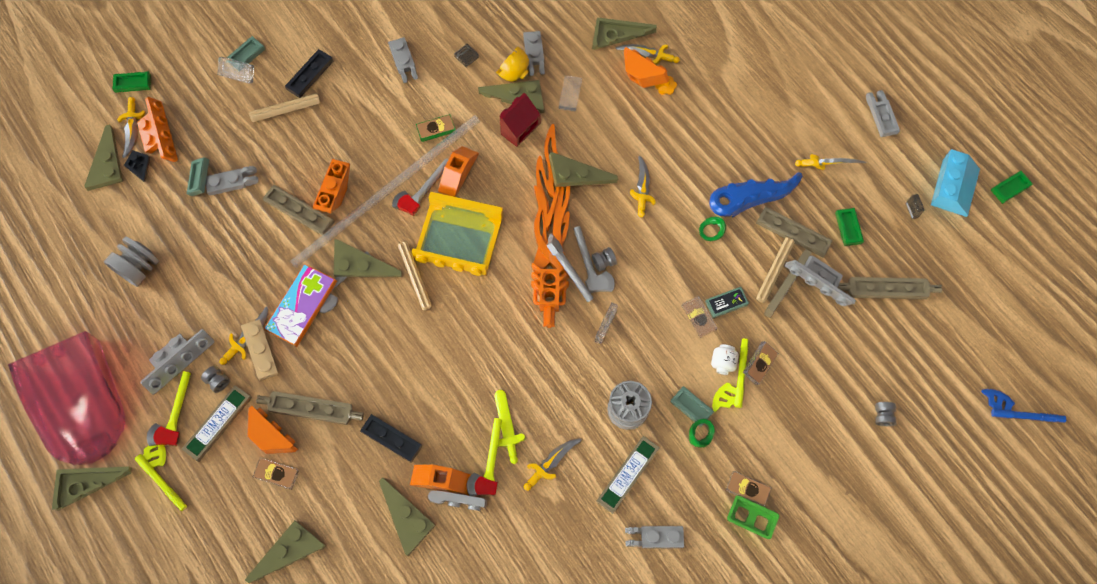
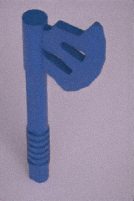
M983 389L981 391L982 394L988 397L989 406L993 408L991 410L992 417L1066 422V416L1013 411L1012 406L1015 405V402L1008 395L994 389ZM1003 401L1006 402L1004 410H1002Z

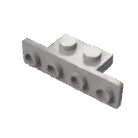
M809 256L805 265L796 260L786 262L785 267L790 269L789 271L792 274L802 277L807 284L820 289L822 294L834 298L837 304L841 306L855 304L856 300L837 288L843 275L816 257Z
M201 329L188 341L181 334H178L149 359L155 369L141 380L140 383L154 395L215 341L204 329Z

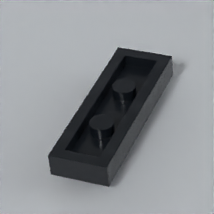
M318 49L285 85L286 90L301 98L333 63V58Z
M372 414L360 430L367 437L410 463L413 462L422 448V444Z

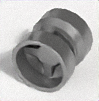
M610 247L603 249L601 253L592 254L593 263L599 272L605 270L607 266L617 264L615 254Z
M216 365L209 367L201 376V380L205 384H209L210 389L214 393L224 390L230 382V379L225 374L222 375L221 370Z
M892 402L876 403V425L895 426L896 417L894 412L896 411V404Z

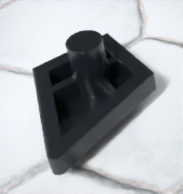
M132 150L124 166L145 182L150 157Z

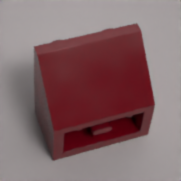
M525 93L520 97H516L512 105L508 109H504L500 114L501 135L516 147L541 124V114Z

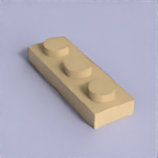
M260 319L241 325L259 381L278 375Z

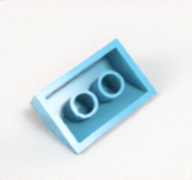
M951 149L945 156L933 194L932 206L965 217L968 216L980 168L970 155Z

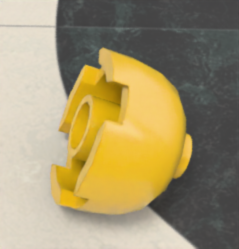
M519 46L515 48L517 53L513 51L500 66V69L496 71V74L506 81H516L519 77L523 79L529 72L527 70L529 66L528 55Z

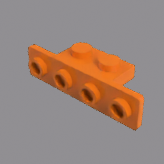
M147 97L145 100L149 113L137 122L144 150L146 153L152 154L159 148L161 158L176 162L178 158L163 104L159 100Z

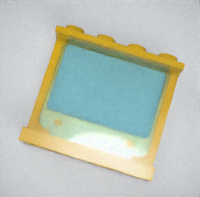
M430 192V206L417 247L412 249L413 258L420 263L429 262L437 267L447 266L455 271L462 272L464 270L476 276H481V274L487 275L503 219V208Z

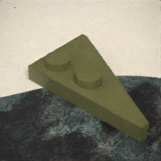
M597 17L592 49L595 50L656 33L657 25Z
M539 80L478 87L479 94L491 98V96L499 98L502 102L512 104L516 97H520L525 93L539 113H544Z
M110 124L104 128L84 186L87 191L123 182L114 131Z
M553 152L549 154L555 187L617 183L618 176Z
M334 239V277H401L400 270L338 239Z
M107 467L57 470L52 510L59 511L131 474L132 468Z
M382 477L379 480L404 553L409 556L435 525Z
M294 520L246 577L245 581L248 583L258 581L274 571L281 570L297 560L306 558L307 555L324 549L326 546Z

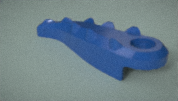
M798 172L786 181H774L773 179L755 181L750 179L747 182L730 183L727 186L716 189L711 194L709 200L710 208L719 216L726 217L732 215L733 218L751 207L786 197L798 186L803 175L801 172ZM725 197L730 203L723 205L720 203V198Z

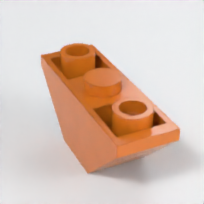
M625 47V68L631 81L642 88L669 82L670 79L666 68L662 65H655L650 58L642 57L635 49L630 50Z
M463 146L452 152L444 167L438 192L456 197L479 153Z
M335 159L331 160L313 209L332 213L341 206L348 187L350 163Z
M253 406L249 407L247 437L266 454L294 453L298 450L294 446L296 441L288 434L283 436L279 432L282 428L274 420L270 423L266 419L268 415L260 407L257 410Z
M414 465L410 486L469 496L467 481L471 474L437 465Z

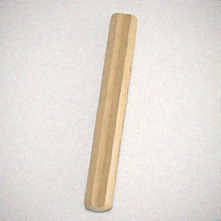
M312 94L251 111L249 116L252 122L319 104L320 99L318 94Z
M785 238L756 297L757 301L761 303L766 302L795 243L793 239Z
M407 242L399 243L398 247L421 308L422 310L430 309L432 305Z

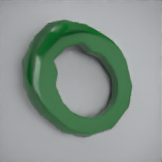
M720 217L707 218L699 227L700 236L709 242L719 240L726 231L725 221ZM717 224L720 231L714 237H708L703 232L707 225Z
M703 418L698 419L691 425L689 429V442L691 445L705 448L712 442L715 433L712 422ZM705 423L709 428V432L705 438L699 441L695 437V430L699 424Z

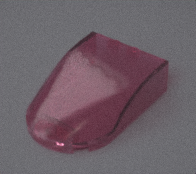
M84 331L8 364L22 405L43 445L53 457L72 465H85L102 459L114 449L121 432L124 430L125 414L98 339Z

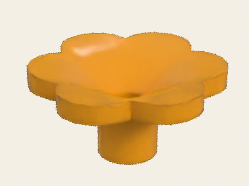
M668 76L670 79L668 83L655 85V88L658 89L661 95H671L674 93L677 83L673 77Z

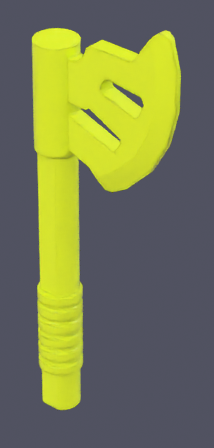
M743 338L741 341L737 387L735 388L730 383H726L718 389L713 398L712 407L714 412H717L720 407L730 408L732 405L736 408H742L748 339ZM726 391H727V392H730V393L734 394L735 397H734V396H729V395H727L725 392H726ZM719 399H725L727 402L719 401Z
M148 445L144 449V454L137 455L135 461L149 474L175 506L183 511L187 508V505L154 470V467L164 466L165 446ZM158 447V450L150 453L151 450ZM159 456L158 459L148 462L151 458Z

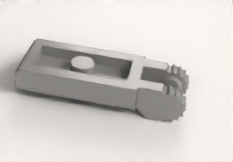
M540 31L524 32L525 53L529 58L530 76L534 75L533 65H539L540 74H545Z
M405 37L388 42L403 83L407 82L405 72L411 71L414 80L418 79L415 64Z
M883 90L877 91L878 102H876L872 92L867 93L866 100L880 137L898 134L900 132L899 126Z
M249 166L243 169L207 176L206 190L208 195L238 190L257 184L259 180L256 176L244 178V176L255 174L257 168Z
M432 490L428 495L432 503L442 504L448 501V506L459 508L461 504L469 505L468 509L480 511L481 507L486 508L487 500L484 498Z
M683 526L625 528V533L641 534L642 540L625 541L627 547L684 548Z

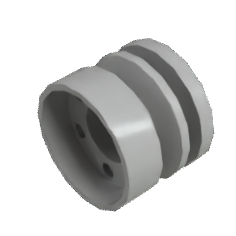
M124 237L122 241L128 248L118 244L117 248L123 254L120 256L111 252L105 259L104 264L126 281L138 287L146 278L140 270L144 268L152 271L153 268L147 262L157 265L159 260L143 244Z
M624 381L616 385L611 392L607 407L608 416L612 423L625 430L636 429L641 426L647 419L651 409V394L639 382ZM627 401H628V402H631V401L634 402L633 405H632V404L626 405Z

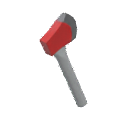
M446 158L414 196L410 197L406 191L398 193L393 199L392 207L414 216L421 208V199L443 174L444 167L449 159Z

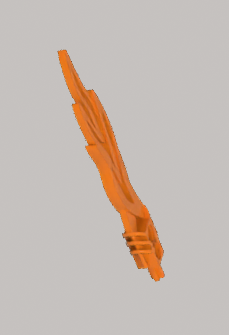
M554 124L548 130L544 146V155L549 172L548 181L541 156L538 157L536 164L537 186H534V193L538 204V213L534 221V234L538 250L534 263L531 266L534 271L531 272V277L534 280L531 281V286L534 289L533 302L535 305H540V311H544L543 327L547 328L555 327V312H559V306L566 303V290L569 287V281H567L569 279L568 273L547 247L546 231L548 232L553 216V235L559 241L562 248L567 237L570 213L567 211L570 200V186H566L564 203V186L556 187L555 192L553 187L554 178L549 160L548 146L551 140L552 152L558 154ZM539 173L542 175L548 195L553 198L550 210ZM541 216H542V221H543V233H542V236H541V234H540V221H541ZM563 225H565L563 233L561 235V228ZM548 265H550L553 269L546 268L548 267ZM549 279L554 280V282L551 284L546 283V281ZM537 294L540 296V302L537 301ZM547 297L554 298V300L550 302L546 301L545 299Z

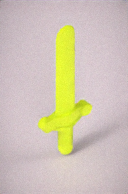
M498 390L495 393V400L499 419H502L501 430L503 438L499 439L498 447H507L510 462L516 464L518 458L515 445L524 441L525 436L522 433L515 435L506 393L503 390Z

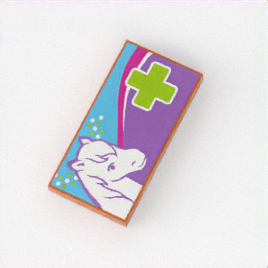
M304 264L265 325L264 330L298 347L336 285L337 280Z

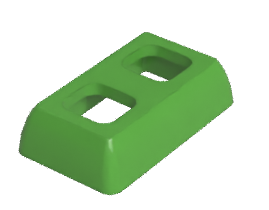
M737 495L727 520L765 539H771L779 519V514ZM738 507L749 511L745 522L735 518ZM757 516H762L768 520L764 531L754 526Z

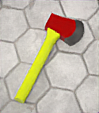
M183 371L170 420L166 428L155 423L148 430L147 442L149 446H177L180 435L177 432V422L189 383L190 372Z
M494 418L484 476L473 473L468 478L467 492L469 496L496 495L498 482L494 479V467L502 419Z

